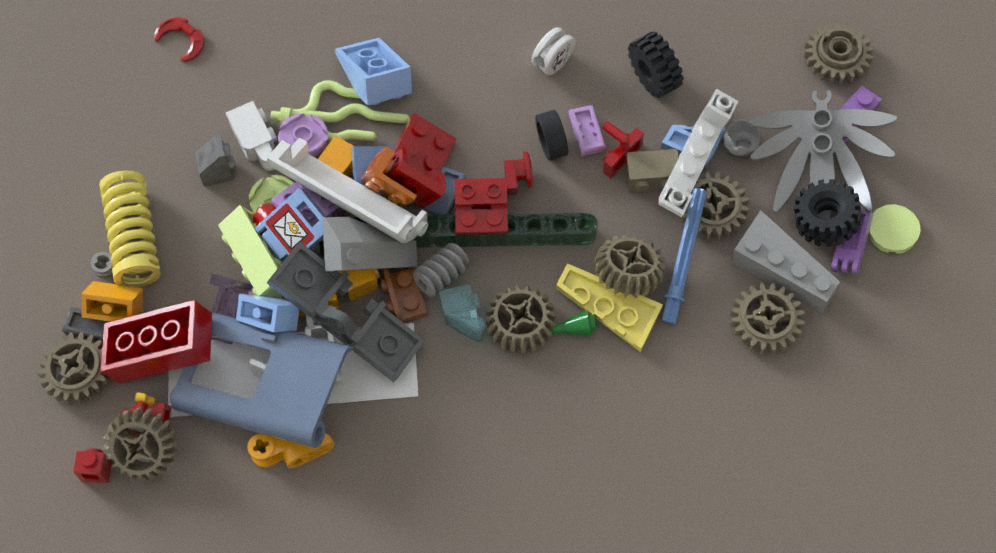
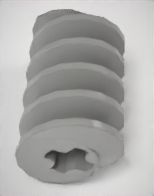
M449 243L444 249L433 255L430 260L425 261L422 266L415 269L413 274L414 281L425 295L433 298L436 295V291L440 292L443 290V285L448 286L451 280L458 278V274L462 275L465 272V266L469 264V258L462 248L454 243Z

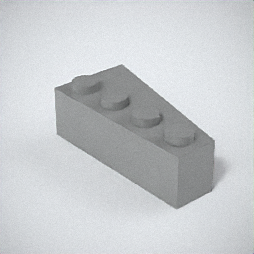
M762 211L758 213L734 249L732 264L769 285L774 283L775 288L778 290L784 286L785 294L794 293L793 298L800 301L820 314L824 313L839 286L840 281Z

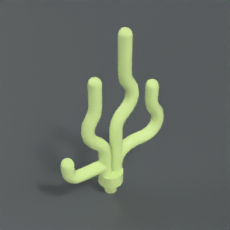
M331 80L319 82L313 87L309 103L304 108L292 109L281 107L280 112L271 111L270 120L279 121L280 126L288 117L300 113L309 116L311 114L315 115L324 122H337L353 113L361 114L370 120L407 124L410 119L407 114L374 111L362 104H349L332 113L315 111L319 104L320 95L325 90H332L340 96L361 99L356 94L354 88L344 87L340 83ZM345 130L339 133H330L328 131V142H331L335 136L344 141L352 139L375 141L377 139V134L372 131Z

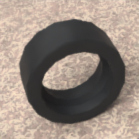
M551 110L537 114L535 116L537 133L547 159L551 161L567 156L569 153L567 138L557 111Z

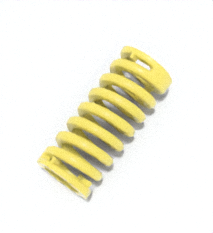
M127 170L110 173L101 179L99 186L104 207V218L106 219L105 226L108 231L107 239L110 243L109 252L112 255L111 265L113 267L114 282L117 285L131 287L150 285L160 278L161 272L159 260L155 256L157 247L153 244L155 235L151 232L153 230V223L150 221L151 211L148 209L149 199L146 198L145 177L139 172ZM124 179H134V180H136L138 183H136V182H126V183H124L123 180H124ZM121 180L122 184L109 188L112 184ZM139 203L136 206L119 207L123 204ZM136 214H137V215H141V216L136 217V218H129V219H123V218H122V217H125V216H131V215H136ZM136 226L142 227V228L137 229V230H124V229L130 228V227H136ZM137 238H143V239H144V240H141V241H138V242H126V241L131 240V239H137ZM139 250H144V251H145V252L139 253V254H128V253H130V252L139 251ZM152 271V274L148 277L139 278L138 276ZM123 274L136 275V278L125 277Z

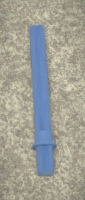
M694 188L692 192L693 196L690 200L671 284L669 285L668 293L664 295V299L667 301L662 317L663 323L676 325L680 304L685 302L683 298L684 287L707 194L704 189Z

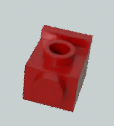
M88 448L85 451H77L73 473L81 482L109 483L113 459H106V454L100 449Z

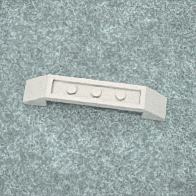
M718 89L715 90L698 118L659 196L658 204L680 217L683 216L693 196L691 192L720 132L734 112L738 103L736 99Z

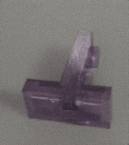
M213 273L211 275L209 284L219 286L212 313L236 318L239 294L254 295L252 284ZM215 337L211 338V339H213V340H217V341H220V342H223V343H226V344H231V345H232V343H233V342H231V341H227V340H223V339H219V338H215Z

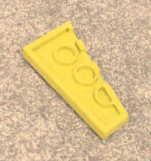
M568 263L556 284L558 291L583 310H589L590 315L595 314L599 322L639 352L642 351L663 308V304L640 294L637 298L632 294H628L625 298L624 293L621 292L615 295L614 289L606 290L605 283H599L598 276Z

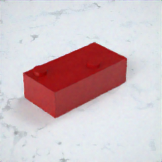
M196 300L105 323L100 372L120 384L209 362L211 356L213 313Z

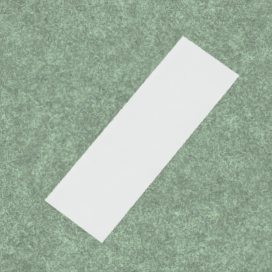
M405 323L406 326L414 331V323ZM297 332L299 334L306 335L305 332ZM336 338V343L343 344L340 340ZM223 339L211 340L210 361L200 363L197 366L191 383L236 396L251 398L256 391L261 377L253 374L249 362L251 359L258 360L263 349ZM354 351L348 352L341 367L342 381L335 382L327 404L417 397L416 354L398 379L392 382ZM183 368L169 371L168 405L170 406V394L175 389ZM173 408L171 410V417L191 416V414L180 412Z

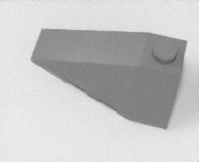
M350 217L322 218L325 271L418 267L415 240L401 243L372 225Z

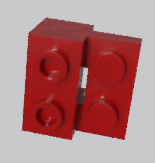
M507 178L454 179L456 235L508 234Z

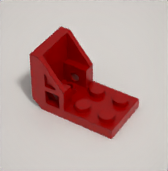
M412 114L394 149L395 153L391 158L394 160V163L388 173L384 175L416 194L417 197L412 203L422 209L442 197L446 190L445 174L441 172V169L456 138L418 114Z

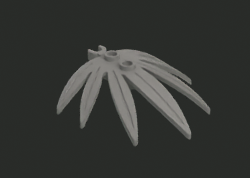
M827 90L825 100H819L817 98V91H813L812 101L816 105L815 111H779L749 119L748 122L751 126L761 129L774 130L792 126L776 134L758 147L751 154V160L753 161L774 156L788 148L798 138L801 139L781 176L775 195L773 211L777 213L791 197L804 171L808 154H811L810 183L813 182L816 186L818 185V180L824 179V183H829V179H835L833 153H835L848 187L854 188V194L858 193L860 204L868 212H871L872 203L865 178L843 138L846 137L854 145L870 154L884 158H894L895 152L885 143L870 133L852 125L881 127L896 122L897 116L865 109L828 110L827 106L831 102L832 94L830 90ZM832 210L822 211L818 216L830 219Z

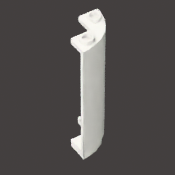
M298 138L292 146L282 140L267 157L268 164L272 168L401 243H407L417 235L421 237L428 228L426 211L421 210L415 216L314 158L308 153V142L301 138Z

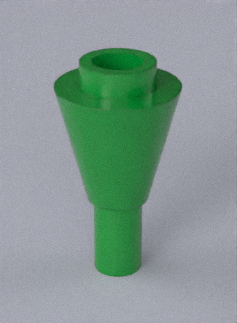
M589 310L564 320V322L556 323L555 329H548L552 332V335L566 332V334L593 336V330H597L595 314L590 315Z

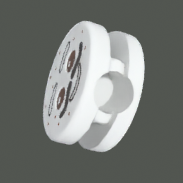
M560 27L550 30L535 48L532 55V64L542 69V72L546 75L555 74L572 55L576 44L575 39L571 35H566V32Z

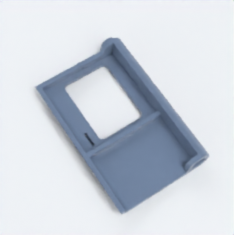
M213 313L211 338L215 337L271 351L253 397L244 398L192 384V378L199 365L196 364L183 368L175 389L170 394L172 408L180 412L308 447L318 448L325 436V424L321 420L322 414L348 352H352L353 347L290 331L271 332L237 321L233 317Z

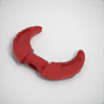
M181 17L168 19L157 28L154 36L155 41L159 42L161 37L167 32L182 30L190 36L191 47L188 53L181 57V61L187 62L197 57L204 48L205 39L201 30H196L189 25L187 19Z

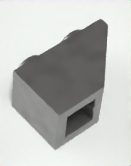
M221 134L215 135L195 153L199 176L204 186L233 180L232 170H236L229 144L223 142Z

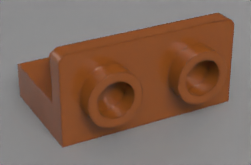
M414 267L389 273L388 268L382 269L384 278L380 279L381 287L384 294L389 293L391 300L386 302L388 311L403 323L427 317L428 314L421 290L413 278Z

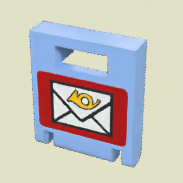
M299 187L259 223L255 229L258 233H262L267 229L261 237L277 257L283 261L299 242L312 250L324 239L322 218H325L326 215L309 194ZM307 205L320 221L312 226L299 209H303Z

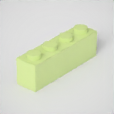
M239 205L218 225L223 233L222 239L231 247L233 251L232 257L242 266V274L251 282L253 294L281 299L283 296L269 286L267 281L283 261L277 257L256 231V224L253 223L254 213Z

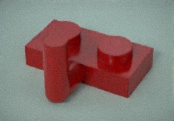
M606 121L602 126V130L619 141V146L614 151L610 150L603 159V173L611 179L626 164L627 152H637L643 146L644 133L635 128L630 134H625L612 123Z

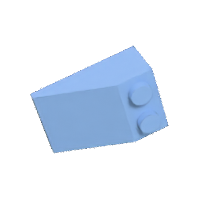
M380 38L335 49V54L356 94L367 105H377L382 101L399 99L404 95L412 93L411 67Z

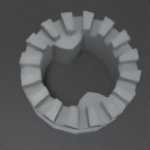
M99 252L92 257L91 268L97 276L107 278L109 275H112L113 267L111 265L110 253ZM101 260L108 261L106 263L107 267L104 269H98L102 262Z

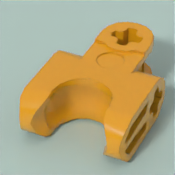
M259 433L251 437L247 449L252 461L258 467H270L284 460L288 468H296L330 452L335 442L330 435L325 433L321 445L318 448H312ZM265 448L266 452L261 454L260 449Z

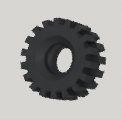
M651 31L629 44L628 51L630 53H628V57L631 59V66L635 69L634 73L640 78V83L645 85V89L647 92L650 91L653 97L661 98L683 84L684 76L681 74L683 71L678 65L680 62L678 58H675L674 50L669 48V43L667 40H663L662 35Z
M823 179L818 180V185L816 186L812 182L808 184V190L803 188L800 191V196H797L795 199L796 227L801 237L805 235V240L809 243L814 240L817 246H821V242H825L826 247H832L831 242H836L838 246L843 244V238L847 241L852 239V233L856 234L859 230L858 225L861 226L858 193L854 194V188L851 186L846 189L845 182L840 181L839 184H835V179H829V183H824ZM825 210H833L838 213L837 216L830 219L818 216L820 212Z

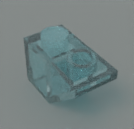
M470 284L439 291L446 325L476 342H482V332L486 331L483 316L477 315L476 308H480L477 292L472 293Z

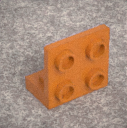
M386 146L375 155L360 181L365 183L366 188L377 194L378 192L387 197V200L399 207H405L413 202L417 195L384 175L391 169L394 160L391 158L395 151Z

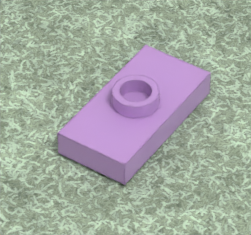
M593 105L569 110V118L581 157L604 152L606 146Z

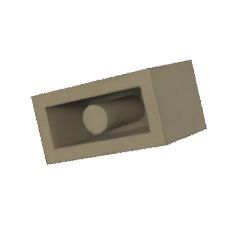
M677 149L627 152L626 174L628 191L642 193L654 189L663 190L678 160Z

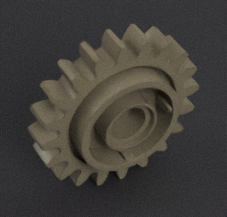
M838 21L834 22L833 27L826 22L823 29L817 26L815 33H810L808 41H806L804 48V58L808 59L806 66H813L812 74L821 72L820 80L828 76L830 84L834 82L835 78L838 79L840 85L843 84L844 78L853 83L854 77L861 79L863 72L867 73L872 63L874 48L870 47L871 39H864L865 31L856 33V25L849 29L848 22H845L843 27L839 26Z

